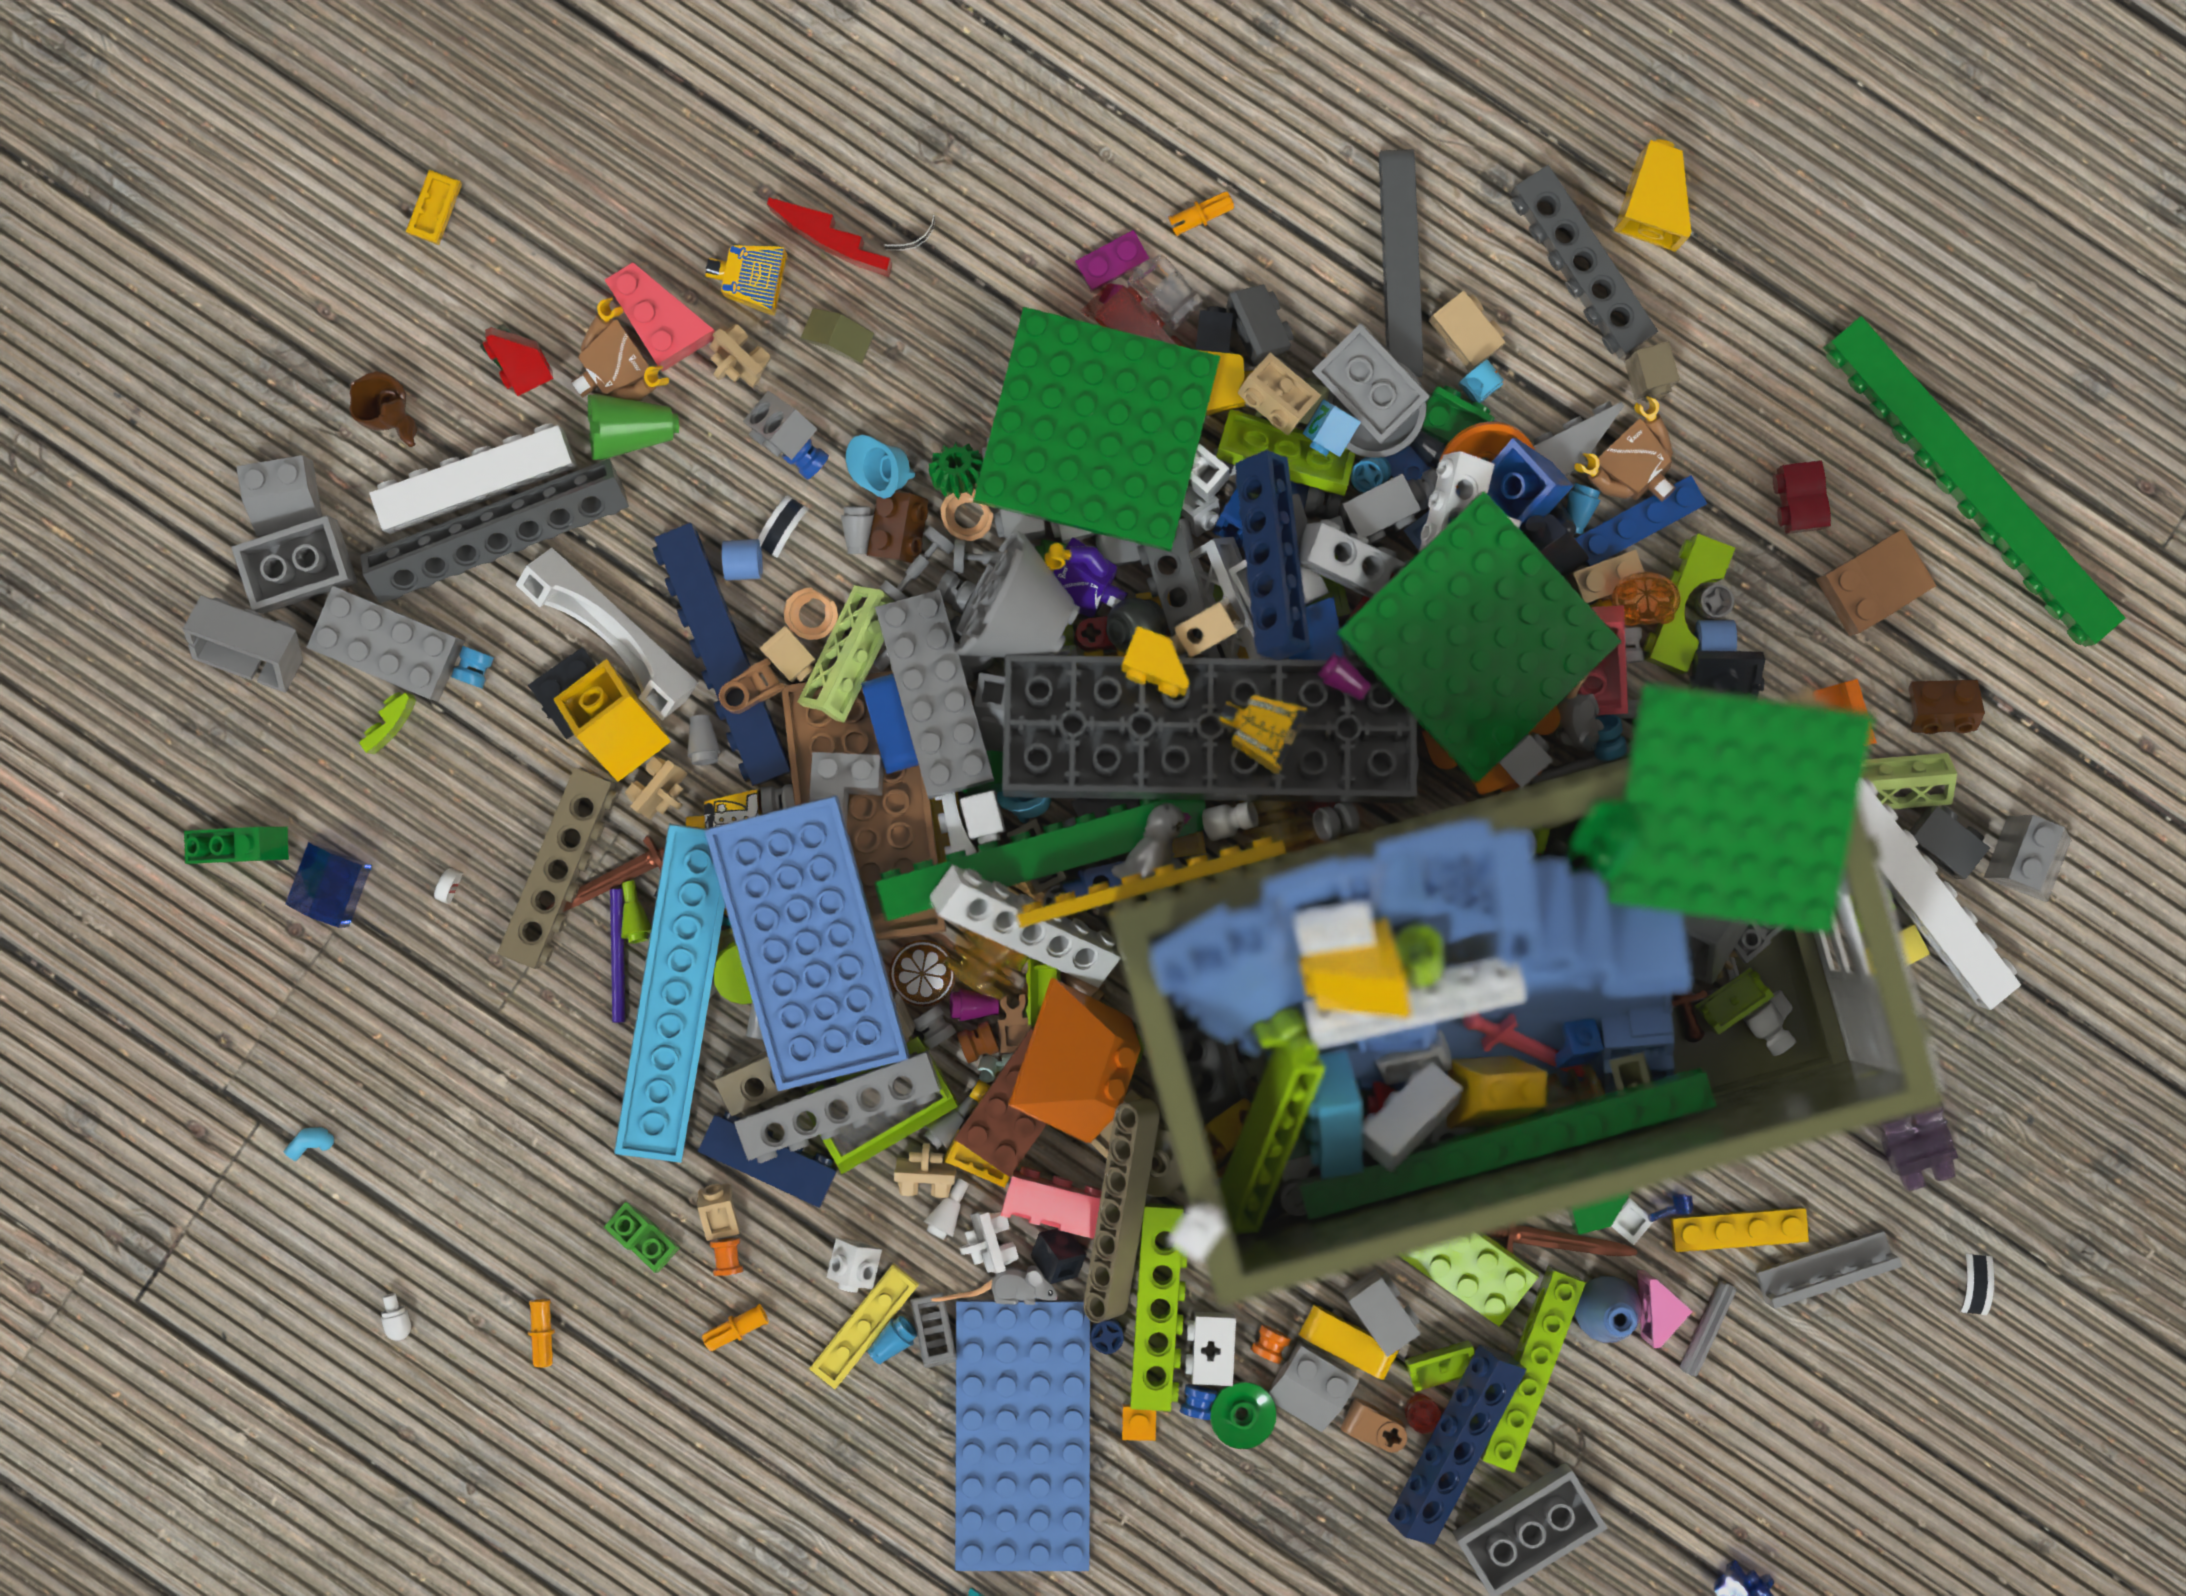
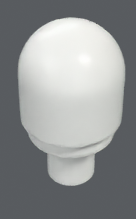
M396 1293L385 1295L382 1298L386 1310L381 1312L384 1332L391 1340H403L411 1331L408 1311L405 1310V1306H399Z

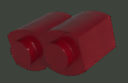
M1822 460L1787 464L1777 468V474L1773 475V489L1775 494L1780 495L1781 507L1777 509V519L1779 526L1784 527L1785 533L1792 534L1824 530L1830 527L1831 512Z

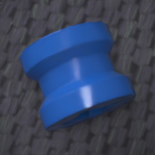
M1186 1384L1184 1390L1186 1400L1181 1404L1180 1412L1193 1418L1210 1420L1212 1402L1215 1400L1218 1392L1207 1387Z

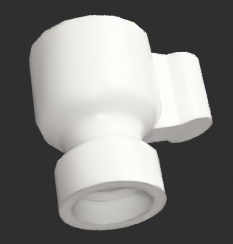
M1252 801L1239 803L1234 808L1228 804H1222L1204 809L1203 811L1204 829L1211 841L1236 835L1240 827L1246 830L1258 826V814Z
M1781 990L1773 993V998L1743 1018L1757 1038L1767 1040L1766 1046L1773 1056L1784 1053L1796 1042L1791 1033L1782 1028L1784 1020L1792 1011L1793 1006Z

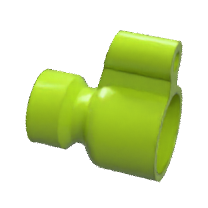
M1286 1008L1276 1013L1270 1021H1259L1252 1027L1253 1032L1263 1047L1279 1045L1281 1048L1286 1049L1290 1060L1296 1066L1307 1065L1318 1055V1049L1309 1037L1310 1028L1298 1009Z

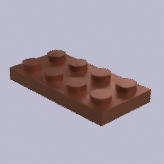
M1032 1027L954 1138L1008 1177L1013 1174L1047 1125L1008 1105L1034 1030Z

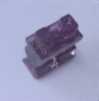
M1944 1105L1875 1123L1885 1130L1881 1143L1889 1161L1891 1172L1899 1176L1903 1186L1908 1191H1914L1926 1186L1921 1170L1931 1167L1934 1178L1937 1181H1944L1956 1176L1953 1160L1957 1159L1958 1155L1953 1146L1951 1133L1947 1127L1948 1121L1943 1116ZM1912 1116L1916 1119L1917 1123L1914 1128L1911 1125Z

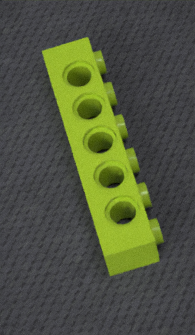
M1148 1203L1144 1206L1141 1227L1130 1409L1171 1412V1402H1178L1179 1382H1173L1174 1368L1180 1369L1181 1348H1175L1176 1335H1182L1183 1315H1178L1177 1309L1178 1301L1184 1302L1185 1281H1179L1180 1268L1187 1267V1253L1174 1244L1167 1248H1161L1155 1243V1238L1163 1231L1173 1234L1185 1216L1183 1205ZM1159 1265H1166L1172 1270V1275L1166 1281H1158L1153 1276L1154 1269ZM1156 1299H1165L1170 1304L1169 1310L1165 1314L1158 1315L1151 1310V1304ZM1157 1332L1165 1334L1168 1338L1167 1343L1161 1348L1152 1347L1148 1342L1152 1334ZM1153 1366H1159L1165 1370V1376L1160 1381H1151L1146 1376L1147 1371Z
M1549 1265L1547 1266L1513 1357L1527 1370L1480 1457L1482 1461L1510 1472H1515L1586 1284L1581 1278Z

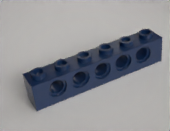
M1265 450L1235 463L1236 486L1239 494V515L1242 521L1243 548L1247 564L1246 577L1250 590V611L1253 617L1255 634L1254 645L1258 655L1279 661L1309 650L1310 641L1288 458Z
M1479 1344L1387 1519L1405 1538L1434 1545L1527 1370L1508 1353Z

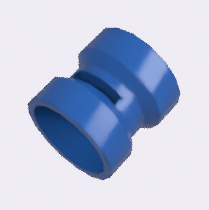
M811 439L806 442L792 460L782 454V458L788 464H795L799 468V473L806 480L812 478L823 467L829 457L821 448L816 449L812 446Z

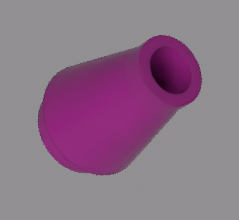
M1333 653L1318 674V676L1324 679V684L1349 694L1358 700L1363 698L1371 686V683L1364 679L1344 655L1339 657Z
M959 988V992L951 991L950 1017L958 1018L959 1022L989 1015H998L999 1013L998 995H989Z

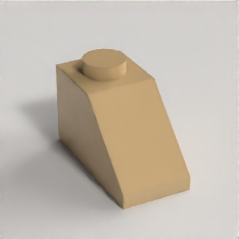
M786 626L760 647L763 653L792 683L797 679L800 682L806 680L814 669L813 665L817 662L816 658L798 637Z

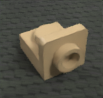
M712 1184L698 1190L697 1209L706 1240L709 1241L740 1234V1226L732 1201L731 1184Z

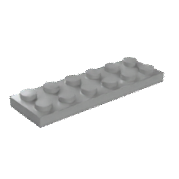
M940 589L875 607L928 799L993 782L994 778L960 658L953 651V643L955 641Z

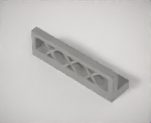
M1878 1230L1757 1270L1755 1274L1765 1303L1776 1309L1900 1268L1902 1264L1900 1258L1892 1254L1885 1232Z

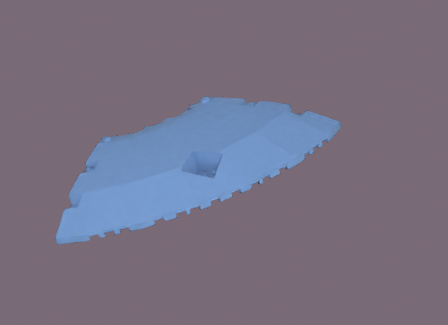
M1466 819L1458 824H1450L1376 844V859L1356 856L1347 859V861L1338 862V857L1264 881V899L1249 908H1241L1236 910L1235 913H1228L1226 904L1151 947L1152 964L1162 993H1172L1173 1003L1178 1007L1186 1005V1015L1191 1019L1199 1017V1026L1210 1036L1225 1043L1233 1042L1234 1038L1239 1041V1049L1253 1056L1261 1055V1051L1266 1053L1267 1062H1269L1275 1046L1263 1047L1252 1030L1253 1025L1259 1021H1270L1276 1013L1286 1008L1298 1009L1308 1024L1304 1001L1315 999L1314 995L1308 997L1306 995L1297 957L1302 955L1295 928L1294 914L1302 913L1306 908L1322 907L1323 909L1339 907L1340 904L1348 901H1358L1361 904L1369 903L1371 920L1387 918L1394 943H1396L1398 935L1410 926H1429L1437 931L1441 937L1445 963L1444 969L1496 957L1501 958L1502 964L1515 966L1517 965L1518 958L1525 984V1002L1478 1012L1479 1015L1498 1024L1510 1014H1514L1518 1027L1513 1030L1557 1051H1560L1566 1042L1562 1030V1025L1565 1022L1593 1018L1604 1050L1597 1057L1586 1064L1595 1071L1597 1076L1595 1080L1573 1075L1500 1042L1495 1044L1491 1051H1484L1481 1039L1487 1034L1478 1030H1467L1463 1025L1464 1016L1319 1048L1318 1055L1347 1051L1354 1078L1357 1080V1089L1371 1092L1373 1082L1385 1084L1376 1065L1377 1059L1389 1053L1431 1050L1430 1044H1437L1436 1031L1441 1030L1450 1048L1451 1059L1511 1055L1547 1071L1546 1100H1563V1106L1617 1091L1609 1061L1612 1059L1644 1052L1654 1080L1672 1076L1674 1074V1037L1671 1016L1672 992L1688 991L1690 981L1681 912L1607 903L1608 887L1605 886V882L1600 881L1597 873L1590 870H1582L1573 875H1568L1567 860L1558 861L1554 858H1544L1536 863H1532L1529 832L1509 829L1490 835L1489 821L1480 822L1477 819ZM1407 1081L1387 1086L1401 1092L1407 1086Z

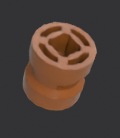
M989 1021L978 1024L975 1030L969 1031L965 1029L957 1032L958 1040L968 1064L977 1061L985 1053L992 1055L1000 1052Z

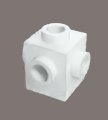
M836 1238L826 1278L838 1282V1288L848 1292L857 1293L858 1288L873 1289L882 1249L862 1241Z

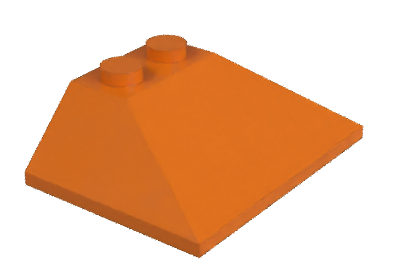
M1055 978L1050 979L1008 1105L1081 1141L1091 1143L1114 1119L1116 1108L1123 1104L1141 1049L1132 1019Z

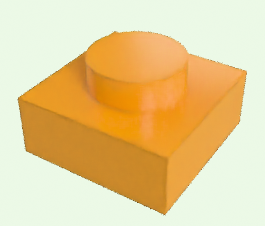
M1123 1404L1122 1440L1156 1441V1411L1130 1409V1404Z

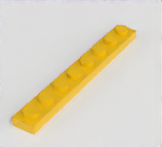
M1272 836L1252 841V849L1240 851V847L1237 845L1219 850L1221 857L1209 861L1206 854L1187 859L1188 866L1175 870L1174 864L1155 868V876L1142 879L1141 873L1121 878L1122 885L1109 888L1108 882L1088 887L1089 894L1076 897L1075 891L1055 896L1056 903L1043 907L1041 900L1022 905L1023 913L1015 915L1019 928L1286 854L1283 840L1273 842Z

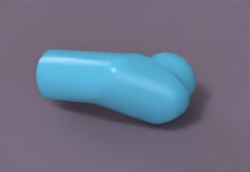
M323 1127L304 1128L283 1152L293 1161H297L307 1148L319 1147L322 1151L329 1150L334 1143V1136Z

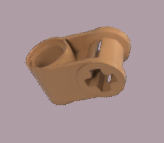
M766 658L723 685L719 692V700L727 711L733 714H740L756 704L775 696L784 690L786 686L784 682L780 683L770 667V659ZM761 674H763L769 686L765 685L760 677ZM733 689H740L744 692V700L738 706H730L727 703V694Z
M1353 1399L1340 1429L1349 1436L1363 1442H1368L1386 1452L1394 1453L1402 1450L1407 1442V1433L1403 1422L1365 1400ZM1393 1428H1396L1399 1437L1393 1436L1390 1441L1387 1440L1384 1431L1391 1432Z

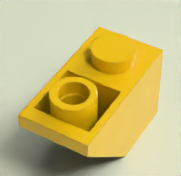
M1137 626L1122 663V671L1127 673L1126 677L1139 684H1145L1146 681L1159 686L1158 690L1172 697H1177L1178 694L1185 696L1188 691L1189 681L1171 640Z

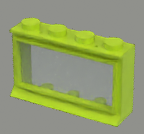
M920 1035L913 1039L910 1036L911 1040L906 1043L910 1057L928 1050ZM930 1052L929 1055L942 1088L940 1091L935 1092L936 1099L921 1105H917L916 1100L903 1104L904 1111L888 1117L885 1116L884 1111L871 1116L873 1122L854 1128L853 1124L850 1123L839 1127L841 1134L823 1140L841 1175L959 1106L958 1100ZM883 1066L866 1069L834 1078L837 1081V1083H840L842 1081L873 1071ZM899 1076L894 1081V1087L898 1093L908 1094L912 1091L913 1085L908 1077ZM821 1084L820 1086L814 1088L805 1095L818 1091L825 1087L823 1084ZM866 1088L863 1091L862 1097L867 1105L875 1106L879 1104L881 1096L878 1090ZM837 1099L831 1104V1111L835 1116H847L849 1108L845 1101ZM806 1111L813 1125L816 1126V1116L812 1112Z

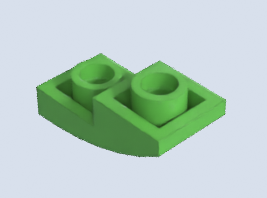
M625 1202L604 1226L627 1250H632L654 1273H659L680 1249L668 1235L628 1202Z

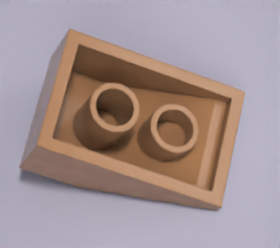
M1903 529L1816 579L1849 636L1861 633L1937 586Z

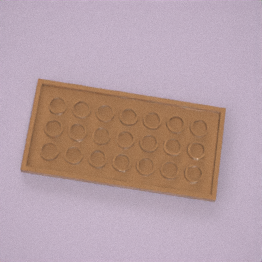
M893 671L868 674L865 681L892 674ZM806 683L785 685L786 688L782 690L795 806L809 802L812 752L881 756L862 688L844 723L835 721L821 710L803 707L797 702ZM823 685L816 690L812 699H818ZM919 765L887 774L884 768L882 796L849 794L846 827L877 940L947 932L945 918L939 916L935 908L887 922L884 920L874 882L881 880L880 873L900 868L901 874L914 871L913 864L929 859L933 860L934 865L938 864L931 802L927 796Z

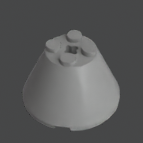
M1015 531L999 547V551L1003 553L996 565L994 566L991 563L987 565L963 611L956 629V633L961 635L960 643H953V651L959 655L1005 657V655L1049 656L1051 653L1056 655L1064 644L1065 636L1062 633L1067 623L1072 624L1079 612V606L1074 604L1072 597L1023 533Z

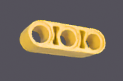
M1315 1304L1298 1333L1299 1336L1381 1380L1385 1379L1399 1352L1397 1350L1387 1357L1370 1332Z

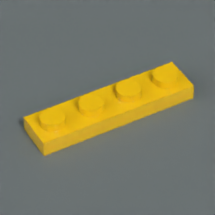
M1804 1207L1670 1217L1674 1252L1809 1242L1807 1212Z

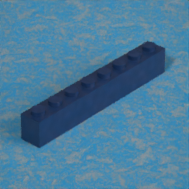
M688 523L654 537L657 546L652 548L659 566L665 565L669 577L665 578L666 586L672 597L676 595L682 607L677 609L679 619L684 628L690 627L694 639L689 640L691 649L696 659L701 657L706 668V670L701 671L703 679L709 690L712 688L715 690L718 701L714 702V706L720 720H727L730 732H727L726 736L733 752L738 750L743 762L738 764L744 781H751L752 786L757 787L791 773L790 762L765 701L740 714H733L727 711L720 703L719 692L722 686L743 674L745 670L751 667V664L696 526ZM733 689L727 694V703L730 706H738L744 700V692L740 689Z

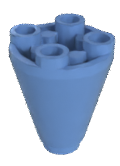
M1599 1276L1588 1281L1584 1286L1575 1310V1317L1580 1328L1590 1338L1602 1343H1615L1629 1337L1637 1328L1642 1316L1641 1301L1636 1290L1627 1281L1615 1276Z

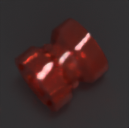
M1416 1394L1410 1397L1405 1404V1417L1416 1432L1424 1434L1435 1430L1441 1418V1412L1430 1396Z

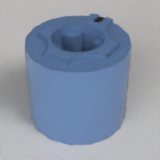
M758 539L722 542V565L726 581L761 579L763 574V556Z
M1697 620L1694 636L1699 640L1696 651H1737V628L1734 620Z

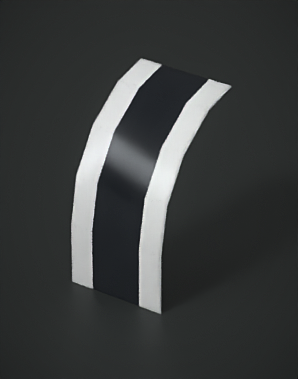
M933 215L932 224L924 236L912 243L901 245L884 244L885 250L903 251L914 249L924 243L934 230L935 216Z
M786 495L758 537L760 547L778 558L790 534L809 509Z
M1966 1254L1967 1291L1961 1312L1987 1315L1994 1292L1993 1256Z

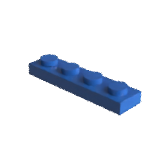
M1692 475L1674 484L1675 490L1663 502L1654 495L1576 537V541L1589 557L1585 561L1587 567L1608 559L1707 505Z

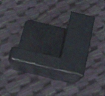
M1056 1228L1039 1232L1031 1258L1048 1282L1053 1284L1078 1278L1087 1253L1072 1233L1060 1231Z

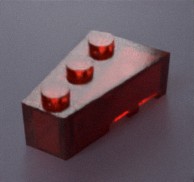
M1109 283L1081 309L1087 318L1091 315L1100 326L1185 347L1176 336L1172 335L1169 337L1162 329L1165 325L1162 319L1154 311L1151 310L1148 313L1140 304L1143 298L1130 285L1126 288L1124 285Z

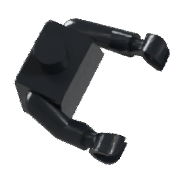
M1559 502L1550 511V515L1530 517L1525 523L1527 530L1523 534L1562 577H1565L1587 561L1589 557L1573 537L1576 533V526L1568 510Z

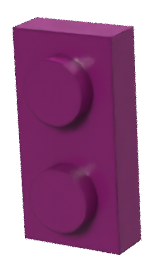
M1132 230L1076 260L1075 264L1089 290L1093 292L1149 262V257L1135 231Z

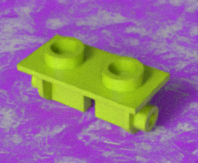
M1031 958L1028 959V970L1026 973L1028 984L1026 1013L1028 1025L1035 1027L1050 979L1055 978L1061 981V971Z

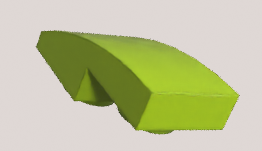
M397 692L383 702L385 707L378 711V713L385 721V724L382 725L381 722L374 724L364 732L366 737L358 742L366 753L376 754L400 731L417 699L413 694Z

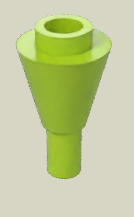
M635 881L623 882L622 888L625 904L623 907L621 938L628 939L629 944L645 942L649 940L648 935L651 933L652 926L641 902L638 901Z

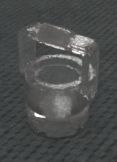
M1157 255L1153 259L1145 260L1134 268V273L1127 281L1128 286L1148 307H1151L1171 330H1175L1182 325L1204 301L1164 255ZM1158 266L1167 277L1150 292L1139 279L1145 278Z

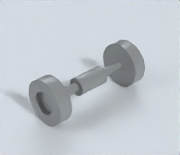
M931 526L923 534L933 543L923 555L919 554L905 571L907 575L898 587L895 588L886 580L880 586V589L894 601L908 598L902 591L912 579L916 580L930 563L928 559L937 547L947 554H950L954 549V545Z
M955 539L954 573H964L965 560L983 561V564L991 563L996 565L1003 552L983 551V554L966 553V540Z

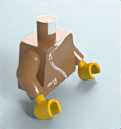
M609 297L598 303V313L590 324L581 344V353L578 358L587 371L571 382L582 398L599 387L604 395L640 401L654 391L657 386L667 385L669 379H658V372L660 369H663V366L650 367L617 319L613 321L612 318L623 313V308L619 306L611 311L609 305L613 297Z
M1646 396L1650 403L1647 411L1643 410L1641 404H1635V411L1645 416V420L1643 421L1639 418L1599 457L1594 454L1583 453V456L1588 459L1586 468L1581 463H1575V470L1579 473H1588V479L1604 495L1622 499L1631 497L1634 500H1638L1650 490L1663 502L1675 490L1676 487L1664 477L1671 468L1673 451L1668 430L1658 414L1659 403L1656 399Z

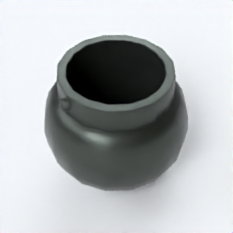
M1141 598L1124 599L1113 606L1107 616L1106 633L1108 639L1118 651L1126 654L1137 626L1165 636L1167 633L1166 615L1160 605L1152 600H1143Z

